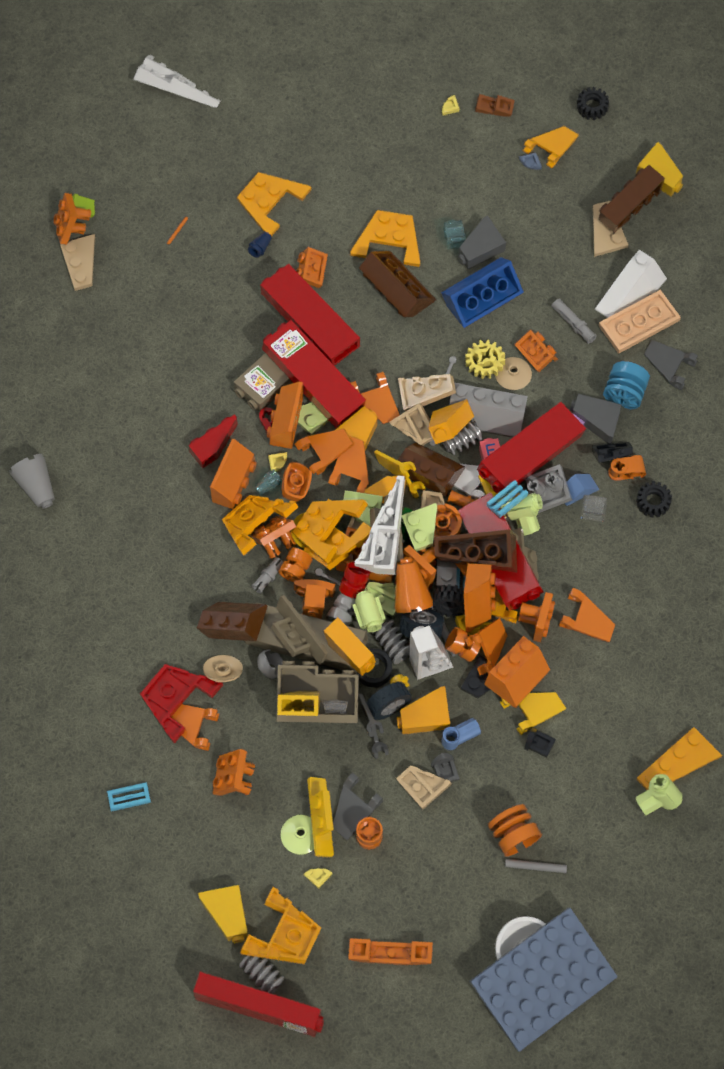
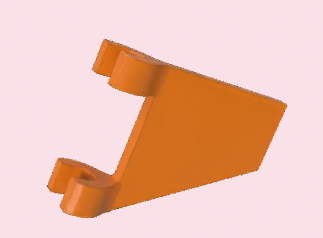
M380 372L376 374L379 388L361 393V395L366 399L365 407L373 410L377 415V419L385 424L400 414L388 387L385 374ZM356 381L351 382V384H352V385L357 389V391L359 392V389H358V386H357Z
M339 429L307 436L298 440L295 446L298 450L302 449V451H305L312 445L320 461L312 464L309 469L312 471V474L316 473L319 475L354 443L345 429Z
M350 436L354 445L337 458L328 483L338 486L341 474L361 480L356 492L364 493L365 489L369 487L364 441Z
M572 588L568 599L581 602L576 620L574 621L572 618L563 615L559 627L575 630L610 642L615 624L584 593Z
M500 618L465 639L467 646L480 643L488 662L477 667L480 675L486 672L489 673L495 667L508 636Z
M182 704L171 718L185 727L186 731L182 734L184 739L198 749L209 751L211 744L208 743L209 740L197 737L203 718L218 721V710Z

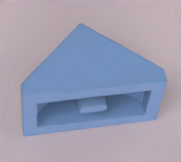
M575 474L567 481L572 501L565 503V505L568 506L599 490L590 474Z

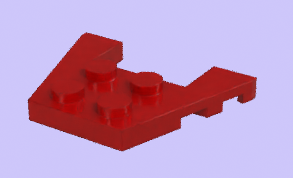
M165 664L140 695L168 737L175 744L186 729L171 718L195 688L213 698L221 689L223 683Z

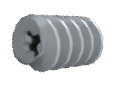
M473 419V424L468 422L466 427L453 439L444 441L442 444L447 453L451 452L453 455H456V448L462 452V445L467 449L469 448L468 442L476 445L475 439L477 438L479 441H482V434L476 421Z
M394 621L384 622L382 628L372 632V634L380 641L384 651L389 653L388 655L393 659V663L399 664L409 657L410 645L404 646L408 640H400L403 634H396L399 630L398 627L391 628Z
M246 956L239 964V967H245L244 972L250 974L251 980H256L255 985L257 987L262 986L261 991H268V993L273 994L281 986L285 977H276L279 970L271 972L273 964L265 965L268 958L261 960L260 957Z

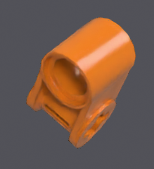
M641 455L614 459L608 470L609 477L613 480L634 479L633 477L639 476L641 478L645 477L646 470L643 457Z

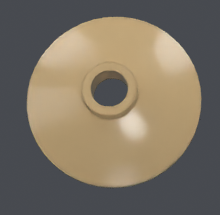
M509 357L505 359L503 371L498 370V376L495 377L502 387L509 390H518L528 385L532 377V371L529 364L523 359ZM516 369L517 372L513 373L510 370Z
M228 655L211 657L203 666V672L206 677L216 682L233 681L243 671L242 663L237 658Z

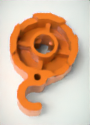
M449 504L437 505L434 537L460 535L462 519L459 511ZM439 522H446V526H439ZM426 548L417 552L422 555L426 552Z

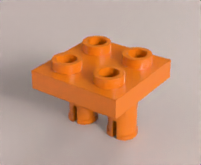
M65 193L63 199L59 201V210L53 219L60 244L65 245L68 244L71 233L84 235L86 224L77 223L76 219L89 221L91 217V210L76 207L72 194Z
M280 515L270 520L271 523L266 526H258L255 528L254 533L250 534L256 543L265 547L270 559L276 557L275 554L278 556L281 553L274 542L278 537H281L286 549L291 548V545H296L290 530L296 527L294 521Z
M408 545L403 550V558L411 557L412 560H416L426 586L430 590L437 572L434 568L436 566L435 558H437L435 557V547H430L425 553L420 555Z
M545 593L540 607L522 602L518 621L535 625L533 641L541 642L542 637L546 638L555 606V601H552L553 594Z
M238 749L219 756L216 762V777L213 780L214 795L221 796L235 791L248 795L251 792V789L247 787H252V784L242 781L243 773L251 776L254 773V769L251 768H255V764L245 761L247 751Z

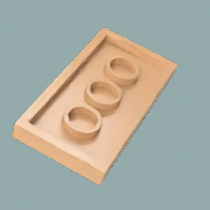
M659 290L599 322V327L619 354L679 322L681 317L663 292Z

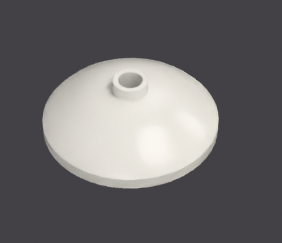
M518 917L506 923L500 930L495 943L497 960L543 927L545 923L534 917Z

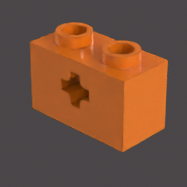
M306 584L302 607L303 615L322 619L326 586Z

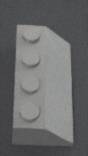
M454 383L456 393L451 395L449 405L467 399L474 414V417L469 422L473 424L474 419L480 431L514 437L521 432L528 396Z

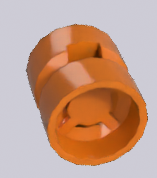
M293 547L286 556L287 561L283 562L278 572L283 578L291 579L290 581L294 583L296 580L303 579L305 575L304 570L309 568L313 559L307 552Z
M455 627L447 637L445 649L454 654L459 653V657L470 662L478 654L481 644L474 643L471 646H467L465 639L472 634L468 635L466 631Z
M366 817L357 824L356 838L362 848L368 850L375 849L382 842L383 829L380 821L376 818Z

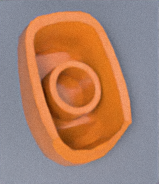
M289 463L282 478L283 497L296 502L302 500L309 490L312 471L301 463Z

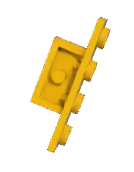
M309 777L307 782L315 856L332 857L334 856L331 832L333 831L330 792L327 791L325 778Z

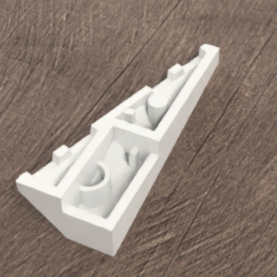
M151 55L145 58L144 63L139 66L135 74L134 80L216 108L220 103L219 99L211 97L207 91L202 92L196 89V84L178 72L170 70L164 63L159 64L153 61L154 57Z
M397 476V481L392 491L390 490L385 505L382 506L370 530V535L362 546L358 559L355 560V566L376 574L396 575L405 487L404 476Z

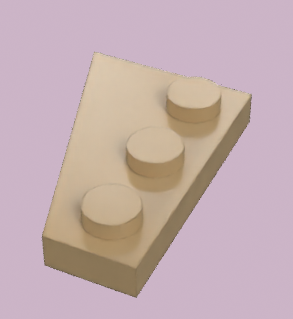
M450 374L432 375L426 378H420L419 376L412 379L398 378L403 410L405 412L419 403L425 406L456 393L454 379Z

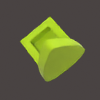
M74 193L72 196L74 205L78 208L90 209V218L94 217V200Z

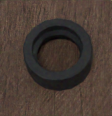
M371 648L369 651L374 655V658L384 662L385 672L378 678H369L365 674L362 676L359 674V681L368 687L376 688L383 686L389 681L392 675V661L386 652Z

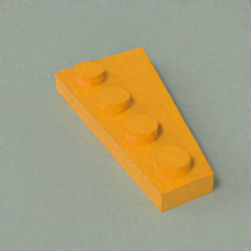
M693 727L639 775L636 780L648 790L649 783L655 775L665 774L674 782L721 758L722 755Z

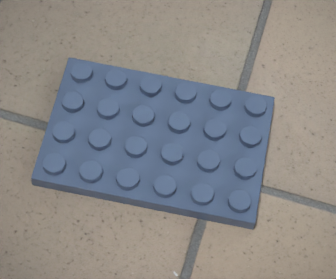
M567 908L469 982L512 1045L519 1052L618 976L571 908Z

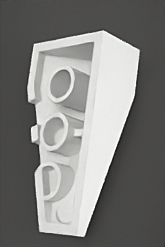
M639 250L628 262L595 310L608 318L655 293L667 278L656 261Z

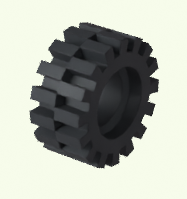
M590 87L587 88V91L585 89L582 90L577 100L578 113H582L583 118L587 116V120H590V117L596 120V117L601 119L602 116H605L609 106L608 95L606 96L605 91L601 93L602 89L599 88L597 91L596 87H593V90ZM589 100H596L599 106L589 107L586 103Z
M652 481L650 485L649 482L645 483V486L642 485L636 498L639 511H643L645 516L649 514L652 518L654 515L656 517H660L661 514L664 515L669 510L672 501L670 489L666 490L667 486L665 484L662 487L661 482H658L656 485L655 481ZM651 494H656L661 498V503L659 505H651L648 503L647 497Z
M448 584V587L445 585L437 587V590L434 591L433 610L437 613L440 612L441 616L446 614V617L449 618L450 615L455 618L457 615L465 614L464 588L458 589L457 585L451 587V584Z

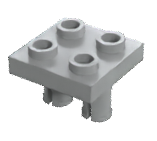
M560 464L525 479L529 493L540 494L543 507L539 509L538 513L572 501L565 474Z

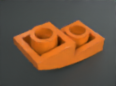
M303 579L294 582V591L301 597H304L306 584L326 586L325 598L328 596L333 597L336 591L335 584L326 581Z

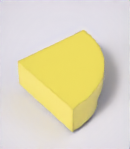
M455 95L449 97L442 106V115L460 111Z
M287 452L268 455L271 474L280 471L285 466Z
M324 868L308 870L304 873V876L319 889L333 873Z

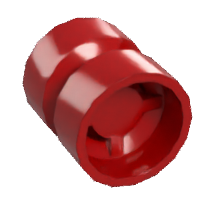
M355 562L347 563L344 577L339 586L340 592L350 598H356L358 593L365 591V584L368 582L371 572L355 566Z

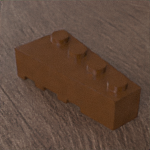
M650 165L645 169L641 168L637 172L636 177L633 180L630 179L624 185V189L621 192L617 191L613 195L612 201L609 204L605 203L600 208L599 220L615 233L630 220L631 214L636 215L639 213L644 204L647 206L652 201L651 199L654 195L657 197L661 193L665 178Z
M510 529L434 537L435 557L442 562L468 565V563L492 565V569L518 573L516 534Z

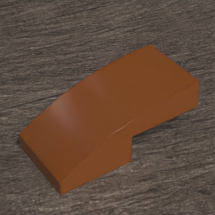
M479 94L475 112L509 117L512 115L515 100L499 95L495 99Z

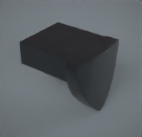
M532 728L528 734L524 749L527 751L530 749L547 758L556 739L538 731L536 728Z

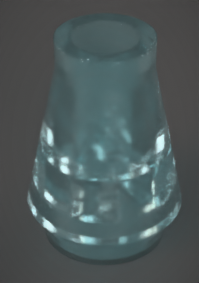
M274 469L268 470L254 488L262 496L264 493L280 486L282 478Z

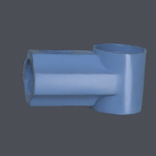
M471 718L455 727H447L442 735V746L447 750H454L458 745L480 735L479 724L474 718ZM452 736V737H454L456 740H455V741H449V740L446 739V737Z

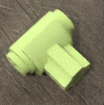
M528 494L526 498L504 515L508 516L511 520H516L518 528L523 529L524 535H530L540 529L536 517L539 509L543 507L540 494ZM512 497V498L510 499V501H508L506 504H504L503 506H501V509H502L503 507H505L508 503H510V502H511L513 499H515L516 497Z
M370 591L358 593L355 599L356 604L352 606L359 627L366 629L368 632L380 630L386 617L379 597H374Z
M658 774L651 779L649 789L636 796L635 799L643 813L648 815L660 807L667 810L677 808L681 804L683 796L667 775Z

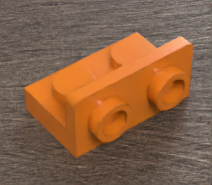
M308 247L298 256L299 267L296 272L309 285L320 288L323 283L328 254Z
M530 330L514 345L532 366L540 372L552 360H558L555 356L557 352L550 344L547 346L543 342L545 338L541 333H535Z

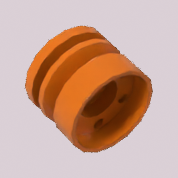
M524 804L501 812L488 824L490 831H494V838L503 837L498 845L507 857L518 853L515 847L517 844L523 842L524 846L528 848L542 837V833L536 823L526 824L531 819V814L526 813L527 808Z

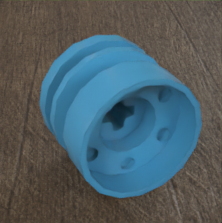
M626 361L616 362L613 364L609 375L610 380L607 381L603 396L607 401L621 404L626 409H637L641 405L650 375L647 370L638 364Z

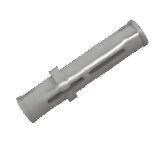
M561 299L553 302L551 307L572 326L576 334L581 335L588 344L596 339L597 335L588 328L587 323L581 321Z

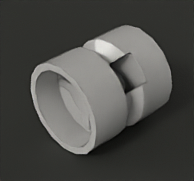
M340 593L334 601L335 607H331L326 615L327 621L333 622L338 617L346 626H350L353 621L352 616H356L352 606L356 604L355 599Z

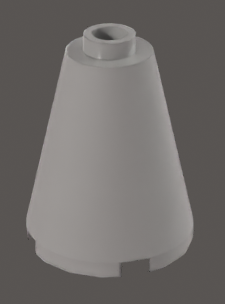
M43 454L33 455L35 459L29 460L27 457L13 465L9 473L36 506L45 509L53 505L52 501L55 500L45 457Z

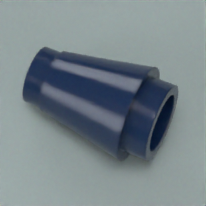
M263 232L249 243L248 252L256 258L263 256L272 239L271 235L268 232Z

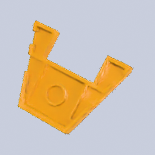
M258 172L237 196V200L248 214L252 216L257 225L272 237L280 225L266 215L286 192L302 201L311 191V187Z
M377 210L352 248L350 256L366 258L371 242L407 248L404 265L420 267L413 216Z
M249 495L229 512L222 521L242 555H245L257 545L254 539L248 536L254 532L255 528L262 522H265L273 512L287 518L298 506L295 501L291 500L287 503L283 499L272 501L268 497Z
M363 499L312 502L292 532L326 564H329L337 549L335 546L324 542L343 514L359 518L368 504Z
M363 522L351 537L335 527L324 542L335 546L337 549L329 564H326L309 547L305 546L303 551L331 570L349 556L348 553L355 547L360 548L364 544L363 541L369 537L372 527Z
M272 887L264 905L283 913V916L269 943L248 935L240 953L305 964L321 927L303 911H298L288 898L282 897L278 889Z

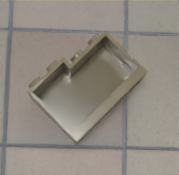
M282 661V665H278L277 708L278 694L299 690L320 691L318 716L277 715V722L358 723L359 674H355V670H342V674H335V670H322V673H319V665H315V661H303L302 665H295V661Z

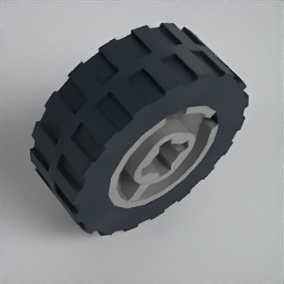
M429 608L421 611L417 609L411 610L410 613H402L399 629L402 634L410 638V633L416 627L430 625L438 638H440L443 631L444 617L439 612L437 613Z
M396 682L378 690L368 699L367 705L375 720H383L407 706L412 696L403 682Z

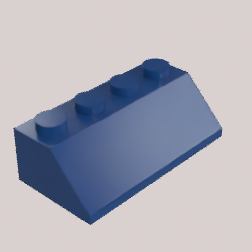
M504 258L495 260L441 292L446 306L463 328L524 293L511 261Z

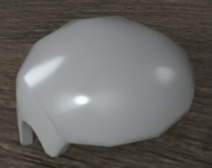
M271 649L264 650L258 656V668L265 677L275 679L278 677V665H282L283 659L278 653H269Z

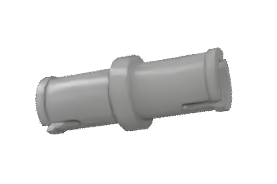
M275 557L271 564L261 571L260 577L252 584L254 590L258 587L256 592L262 593L270 581L273 582L275 580V576L283 564L281 560L277 565L280 558Z

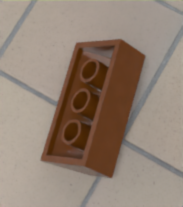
M391 251L370 252L359 267L364 277L370 280L375 285L376 290L382 292L386 300L398 309V313L405 318L414 317L436 301V298Z

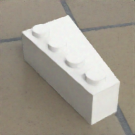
M430 625L426 627L419 626L413 629L410 633L409 660L417 680L454 668L444 644Z

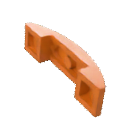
M350 938L348 959L358 962L396 965L432 964L433 942H376L370 939Z

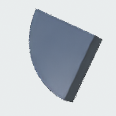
M536 152L519 157L520 162L529 169L534 168V170L542 169Z

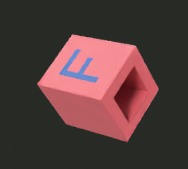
M486 438L480 441L479 451L482 460L500 447L498 438Z

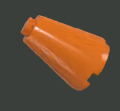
M411 557L400 559L396 568L395 611L397 613H410L411 610L417 609L421 611L432 607V597L416 560H412Z

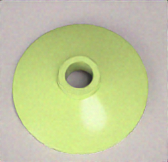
M296 815L284 823L281 829V841L290 852L307 854L314 850L311 817ZM303 830L305 833L304 835L299 836L297 835V831Z

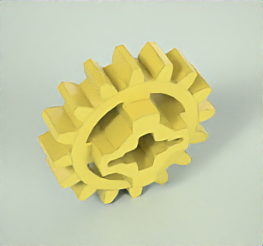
M480 340L479 345L473 343V349L468 348V354L465 355L466 367H469V372L474 371L475 377L480 374L481 379H484L485 375L491 379V374L498 376V370L503 371L505 352H502L501 346L496 348V342L491 345L489 340L485 344Z

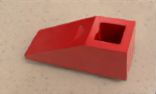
M235 414L224 418L221 424L211 427L206 431L205 435L193 439L190 445H188L191 455L202 468H205L219 458L238 425Z

